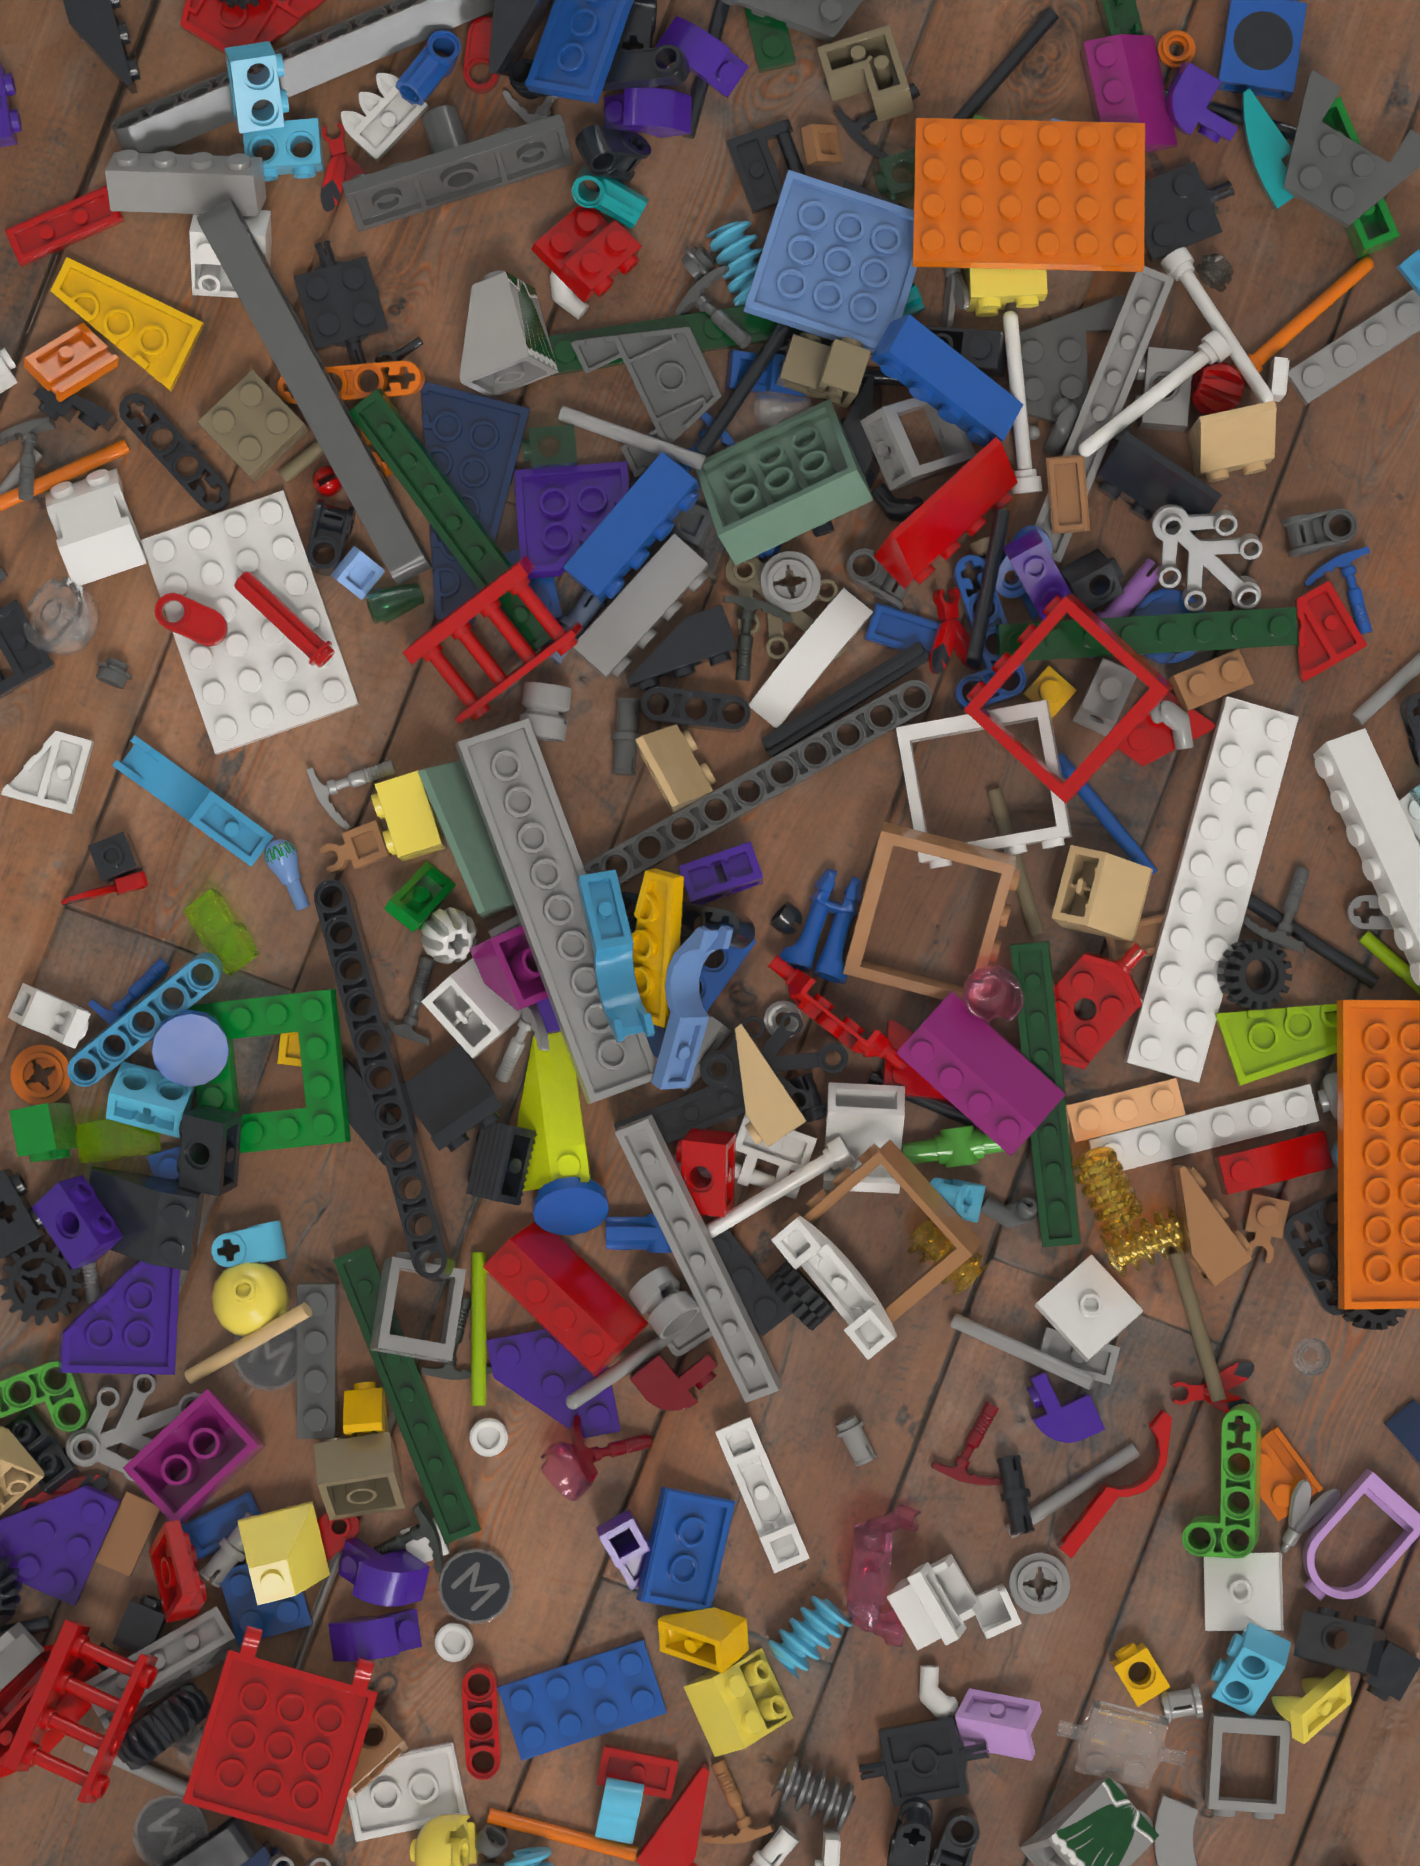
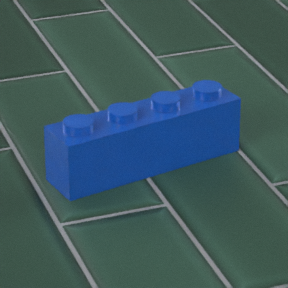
M910 314L890 322L870 358L880 366L881 371L886 376L900 381L909 388V392L913 397L927 402L938 411L941 419L955 424L966 433L967 438L972 443L985 447L995 437L1000 442L1004 441L1024 405Z
M661 452L564 565L563 568L566 574L600 603L607 597L610 599L614 598L624 586L625 581L623 578L631 568L637 570L650 555V552L647 550L655 540L662 541L671 532L675 525L672 521L681 510L687 512L699 498L697 491L700 489L697 480L665 453Z

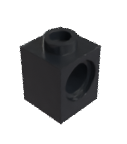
M1099 548L1059 569L1071 593L1091 611L1124 593L1119 579L1123 577L1120 566L1114 557L1108 559ZM1099 575L1098 579L1090 584V581L1095 576Z
M125 832L88 845L102 882L109 884L114 879L143 870L131 837Z
M142 1594L141 1598L134 1596L129 1601L112 1643L136 1653L157 1641L166 1622L161 1600L148 1594Z
M1386 1639L1377 1678L1364 1674L1361 1675V1678L1369 1683L1366 1690L1387 1702L1389 1696L1400 1701L1420 1667V1659Z

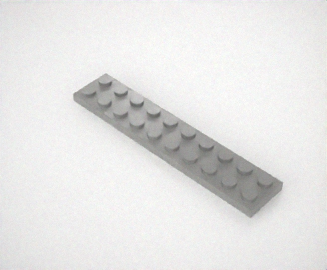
M529 718L457 742L455 745L587 1104L651 1082L656 1062L645 1033L625 1036L626 1039L624 1041L616 1042L603 1012L595 979L594 953L576 882L578 876L586 875Z

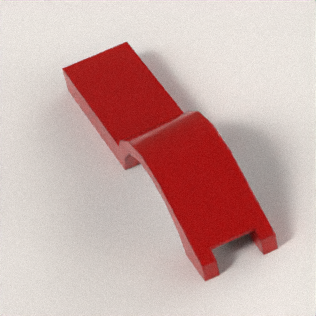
M1160 1409L1148 1425L1155 1437L1156 1454L1153 1465L1146 1475L1131 1485L1112 1486L1104 1483L1058 1542V1548L1070 1558H1073L1118 1497H1131L1143 1493L1159 1480L1167 1464L1172 1417Z

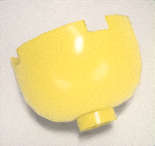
M258 1262L238 1264L223 1270L214 1283L211 1296L214 1314L221 1325L229 1332L242 1337L285 1314L290 1303L288 1287L279 1273L267 1264Z
M444 1814L429 1820L420 1830L417 1839H413L411 1843V1861L415 1862L416 1866H469V1864H477L478 1853L475 1848L477 1830L475 1823L467 1822L470 1818L468 1814Z

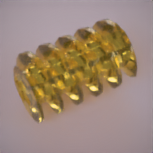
M1096 1147L1074 1160L1071 1165L1072 1169L1080 1170L1075 1175V1181L1078 1184H1085L1081 1192L1085 1197H1090L1087 1203L1091 1209H1097L1094 1213V1218L1099 1222H1103L1100 1229L1104 1234L1119 1232L1131 1225L1140 1216L1142 1203L1136 1198V1191L1130 1185L1129 1177L1123 1173V1166L1117 1160V1154L1112 1148Z
M1167 1207L1168 1219L1159 1211L1153 1213L1154 1225L1145 1217L1139 1219V1231L1131 1223L1126 1224L1125 1237L1117 1229L1112 1230L1111 1243L1103 1235L1099 1236L1112 1269L1117 1270L1123 1278L1127 1277L1128 1264H1131L1137 1272L1141 1271L1142 1258H1145L1151 1266L1155 1265L1156 1252H1159L1165 1260L1169 1259L1170 1246H1173L1179 1254L1183 1253L1184 1237L1171 1207Z
M928 1216L907 1238V1240H911L907 1251L909 1254L920 1249L923 1251L919 1259L921 1265L930 1260H933V1264H935L955 1247L937 1226H933L934 1223ZM979 1252L973 1254L941 1283L946 1285L955 1280L957 1283L953 1294L956 1296L965 1291L980 1276L989 1263L978 1267L982 1255Z

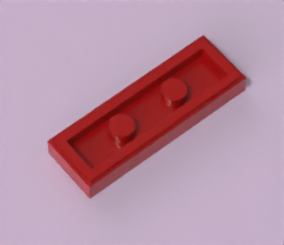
M106 185L4 231L19 265L23 267L125 221L120 211H110Z

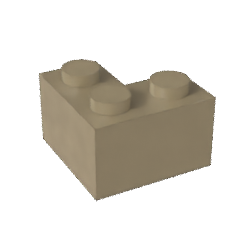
M890 25L817 47L832 102L869 91L878 122L914 111L910 88Z
M801 333L800 336L793 334L788 343L775 385L823 401L831 399L833 404L848 408L858 394L871 351L864 349L862 342L848 337H842L841 341L834 339L831 345L827 346L821 344L822 339L815 335Z

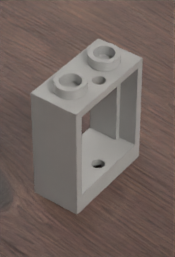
M915 397L884 406L860 421L890 491L954 471L976 456L972 443L964 431L955 424L941 419L936 409L927 402L920 401ZM924 409L944 454V458L919 465L899 416Z
M396 1252V1257L392 1256L384 1259L370 1350L440 1363L452 1361L466 1270L455 1268L456 1262L454 1261L452 1274L448 1277L450 1283L440 1343L390 1334L400 1270L412 1273L417 1272L413 1267L411 1256L408 1252ZM434 1258L433 1264L425 1262L427 1272L434 1273L438 1271L441 1267L442 1259Z
M1209 1711L1204 1804L1208 1809H1214V1815L1236 1817L1237 1811L1252 1812L1253 1818L1275 1819V1814H1285L1291 1723L1281 1715L1255 1714L1252 1717L1246 1713ZM1223 1732L1277 1736L1273 1800L1219 1796Z

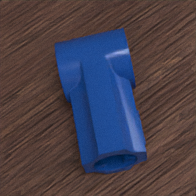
M439 30L430 35L425 48L397 81L396 89L400 92L401 97L410 104L422 106L441 81L453 72L461 51V43L454 33ZM435 52H442L448 57L438 56Z
M647 1214V1217H606V1249H641L649 1253H673L654 1214Z

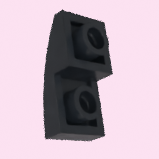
M37 388L33 394L41 402L38 409L47 416H50L54 421H57L61 416L70 422L75 414L80 411L81 413L77 418L94 431L101 426L109 432L117 422L113 414L73 394L59 402L51 390L48 392L46 389Z
M29 1407L4 1427L10 1430L44 1471V1477L38 1482L43 1492L49 1495L80 1472L76 1464L69 1459L66 1449L33 1407Z

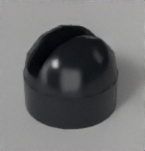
M787 901L774 914L769 924L778 932L790 935L796 932L791 925L794 922L802 925L803 917L799 909Z

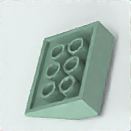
M831 399L705 458L701 470L695 468L717 535L735 566L873 500L865 476Z
M456 761L418 771L478 915L483 919H487L515 907L462 762Z

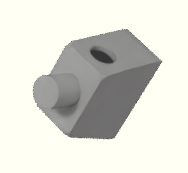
M1101 657L1072 721L1106 737L1115 725L1137 676L1126 666L1109 658ZM1091 715L1097 716V717L1101 718L1102 720L1097 719V718H1095V717H1093V716H1091Z

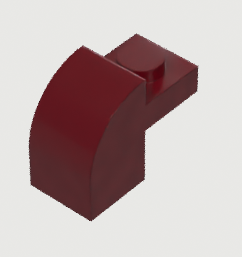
M659 1352L631 1375L629 1379L652 1405L663 1410L680 1411L698 1403V1399L690 1389L695 1385L700 1390L717 1376L713 1370L718 1366V1363L707 1352L678 1376Z

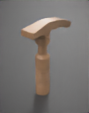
M725 1759L712 1764V1770L718 1779L717 1781L721 1786L727 1804L730 1808H733L738 1819L736 1824L740 1832L738 1834L733 1832L727 1836L723 1834L716 1836L707 1834L702 1837V1841L711 1844H738L773 1832L775 1830L773 1823L763 1827H752L750 1825L752 1820L744 1812L741 1805L743 1800L731 1777L732 1775L728 1770Z

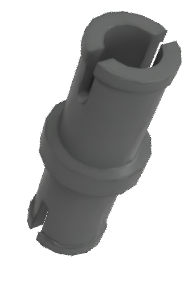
M617 698L616 728L614 732H611V740L615 741L613 770L611 774L636 776L637 746L635 739L642 736V734L638 733L641 700Z

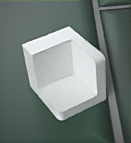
M1003 1583L975 1595L982 1606L975 1616L986 1639L1022 1624Z

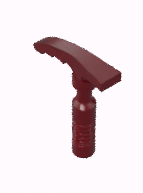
M987 1401L985 1402L981 1410L982 1412H980L978 1419H976L972 1427L973 1429L970 1430L965 1440L966 1446L964 1450L954 1460L955 1466H946L933 1461L931 1467L960 1482L983 1486L1001 1485V1478L999 1477L989 1478L982 1476L980 1478L974 1473L969 1475L965 1471V1468L967 1469L971 1463L968 1461L974 1449L979 1448L999 1408Z
M575 1415L571 1422L570 1433L574 1454L588 1483L593 1482L596 1478L598 1471L594 1462L600 1461L602 1457L610 1456L613 1458L648 1449L652 1446L650 1435L645 1433L610 1442L606 1447L599 1448L595 1446L588 1448L585 1446V1440L581 1435L580 1417Z

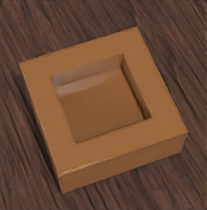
M809 124L801 128L807 165L835 166L843 162L837 125Z

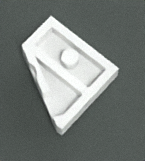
M55 731L43 744V748L23 766V770L14 780L3 788L1 795L74 815L94 741Z

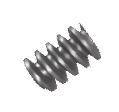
M792 1756L783 1766L770 1798L778 1790L781 1791V1804L783 1805L791 1797H794L795 1811L798 1812L805 1804H808L809 1818L812 1819L819 1811H822V1824L826 1825L833 1817L837 1818L836 1831L840 1832L856 1799V1796L853 1797L854 1784L847 1783L839 1790V1777L834 1776L826 1783V1771L820 1769L812 1777V1764L807 1762L798 1770L799 1759L797 1756Z

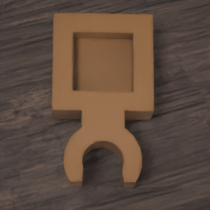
M374 820L341 833L345 842L343 845L329 843L320 848L321 854H328L334 851L338 856L337 862L326 868L327 872H341L347 867L349 861L352 862L354 869H361L392 857V854L388 852L383 837L381 822Z
M1251 1193L1243 1228L1244 1231L1254 1233L1253 1239L1248 1241L1252 1247L1247 1251L1250 1257H1252V1251L1256 1246H1262L1265 1250L1264 1262L1271 1263L1274 1257V1248L1270 1243L1271 1237L1283 1238L1290 1201Z

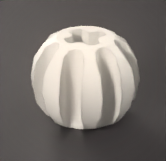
M456 908L438 909L432 913L430 920L424 922L421 929L423 934L421 943L426 953L440 963L450 964L453 961L457 963L467 958L466 956L470 948L476 946L477 943L475 938L477 928L472 918L466 916L464 911Z

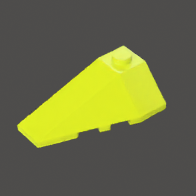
M561 1032L547 1034L549 1051L539 1050L535 1036L532 1039L516 1126L534 1130L537 1136L534 1138L535 1144L532 1145L534 1150L530 1153L532 1158L529 1160L530 1166L527 1168L529 1173L525 1175L527 1181L524 1182L525 1188L522 1191L540 1189L545 1184L566 1177H578L580 1182L586 1183L592 1180L578 1078Z

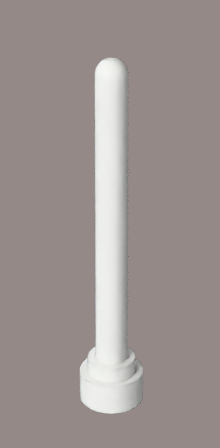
M1181 247L1171 252L1161 261V266L1167 275L1174 277L1176 281L1182 282L1212 330L1218 331L1227 341L1232 350L1231 359L1259 402L1273 401V393L1193 273L1195 270L1193 266L1194 259L1187 248Z
M1009 310L1003 315L1010 394L1024 404L1013 423L1017 471H1014L1018 483L1012 489V494L1042 491L1041 476H1037V470L1032 468L1018 315L1016 312Z
M1214 329L1201 339L1202 344L1197 347L1198 352L1082 442L1078 448L1080 455L1084 457L1092 455L1207 363L1210 365L1215 362L1221 363L1230 356L1232 350L1224 337Z
M841 1136L827 1143L828 1148L822 1151V1156L734 1207L725 1217H718L706 1224L705 1226L711 1238L716 1237L831 1167L833 1170L839 1167L843 1170L855 1163L856 1161Z

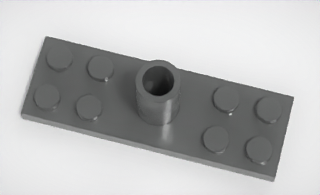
M445 105L431 109L422 118L432 151L431 155L406 163L397 162L390 165L387 169L371 174L356 175L351 180L343 182L342 186L358 232L574 163L561 114L542 116L535 119L532 123L516 128H504L494 135L468 142L458 109L454 106Z

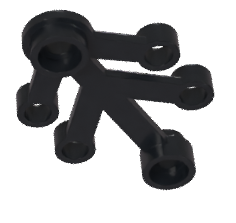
M790 1012L783 1015L780 1020V1026L760 1049V1052L791 1098L798 1092L805 1095V1105L798 1108L800 1111H803L810 1104L809 1094L803 1089L795 1088L776 1071L821 1067L825 1072L835 1074L841 1072L847 1066L848 1053L842 1045L828 1043L821 1048L820 1052L775 1056L791 1036L798 1034L802 1030L803 1021L801 1017L796 1013ZM750 1016L744 1020L742 1025L746 1029L749 1021H758L761 1025L760 1032L756 1035H750L752 1039H757L763 1035L765 1025L759 1017ZM786 1018H797L799 1026L795 1031L785 1029L784 1021ZM735 1037L724 1051H712L702 1059L700 1074L707 1085L713 1088L728 1086L744 1099L742 1080L738 1076L741 1075L739 1060H737L738 1049ZM830 1051L838 1052L841 1057L839 1064L835 1066L829 1065L825 1059L827 1053ZM716 1062H723L726 1065V1073L721 1077H717L712 1073V1066Z

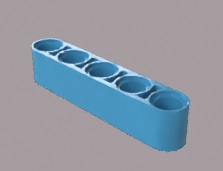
M209 952L199 953L75 1053L67 1067L70 1080L81 1087L95 1084L154 1037L155 1031L163 1020L169 1016L172 1017L175 1014H180L181 1011H186L211 991L220 980L223 973V965L220 959L215 954ZM198 964L210 966L214 974L213 979L207 981L199 979L195 974L194 967ZM171 987L178 988L184 995V1002L181 1004L169 1002L165 996V990ZM140 1011L149 1012L154 1017L155 1025L149 1028L142 1027L136 1020V1013ZM110 1035L120 1036L125 1042V1049L122 1051L112 1050L107 1044V1037ZM87 1058L93 1061L96 1066V1073L84 1074L78 1067V1060Z

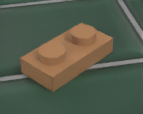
M1239 649L1169 678L1170 683L1174 686L1173 690L1179 704L1185 712L1254 683Z

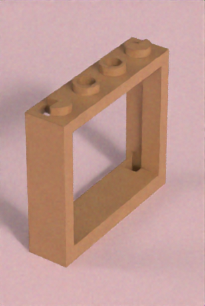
M883 821L847 952L843 974L944 1000L953 991L968 1006L976 1008L979 997L986 998L989 990L991 976L985 975L988 963H996L1001 946V941L995 939L998 927L1006 928L1010 915L1011 905L1005 904L1008 891L1016 892L1021 870L1015 868L1016 856ZM893 845L1000 873L969 988L862 960Z
M890 1139L880 1148L875 1143L857 1158L862 1163L858 1168L853 1171L849 1166L846 1167L832 1180V1183L836 1186L828 1194L821 1189L806 1203L810 1209L801 1216L796 1211L781 1226L783 1229L786 1228L799 1216L812 1224L881 1164L955 1246L883 1307L891 1323H893L968 1260L983 1242ZM800 1266L798 1269L806 1276V1278L831 1304V1302L827 1299V1297L823 1294V1292L819 1289V1287L815 1284V1282L811 1279L807 1272L802 1268V1266Z

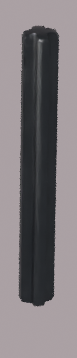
M920 642L912 644L761 739L762 745L771 757H775L928 662V653Z

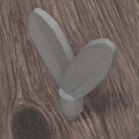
M945 268L947 281L942 312V327H952L955 302L958 308L967 310L969 305V291L961 275L960 268Z
M1306 1479L1299 1481L1292 1493L1288 1518L1289 1526L1281 1538L1283 1541L1280 1548L1281 1552L1286 1553L1290 1546L1295 1547L1302 1533L1311 1528L1335 1506L1340 1497L1338 1489L1326 1491L1310 1505L1312 1493L1310 1483Z

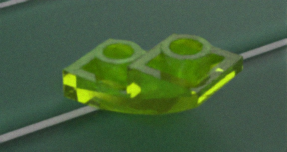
M209 889L183 909L196 934L209 953L215 954L220 959L223 971L227 975L232 976L259 955L244 924L234 920L218 890Z
M109 1119L75 1125L80 1163L117 1160L124 1156L155 1154L161 1151L158 1132Z

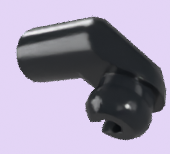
M884 483L871 492L874 502L884 515L893 522H903L924 503V500L917 496H913L911 499L895 498Z

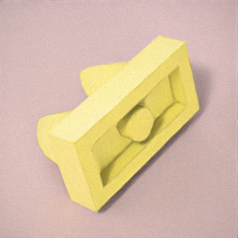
M1336 1668L1327 1677L1302 1679V1688L1306 1694L1303 1698L1292 1695L1272 1696V1703L1277 1712L1291 1723L1293 1739L1305 1744L1352 1703L1350 1673Z

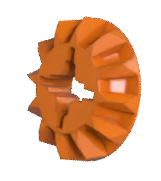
M34 1045L26 1048L15 1058L11 1067L10 1078L13 1089L21 1099L33 1105L57 1102L68 1092L71 1082L67 1072L69 1060L59 1049L48 1045ZM34 1060L43 1069L56 1068L47 1077L49 1090L42 1082L27 1083L36 1074Z

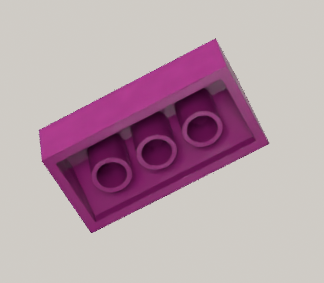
M953 991L896 1052L1010 1156L1014 1154L1066 1095L1061 1088Z

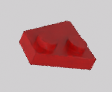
M1330 580L1294 601L1295 607H1297L1299 679L1302 683L1367 646Z

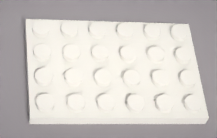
M284 490L140 540L160 597L168 593L180 594L216 610L227 622V636L217 646H204L173 632L216 755L359 705ZM246 571L251 572L325 643L327 641L332 643L331 648L335 651L333 657L321 668L316 664L311 666L308 663L310 658L235 589L234 584L239 576ZM169 602L164 607L169 622H177L184 615V607L179 602Z

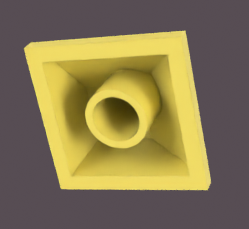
M313 1501L237 1520L257 1606L296 1596L330 1575Z

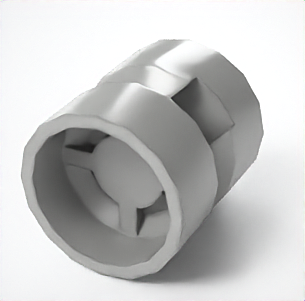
M524 682L521 703L527 709L520 714L519 721L529 718L537 740L565 742L568 721L563 718V713L570 710L572 688L547 683Z
M667 1266L657 1268L644 1276L633 1286L628 1296L642 1314H649L648 1323L661 1339H667L682 1331L696 1318L700 1311V1308L686 1291L679 1292L681 1284Z

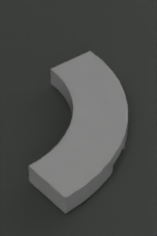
M1161 1794L1154 1821V1830L1159 1834L1154 1841L1157 1866H1198L1194 1854L1193 1831L1199 1810L1164 1794Z

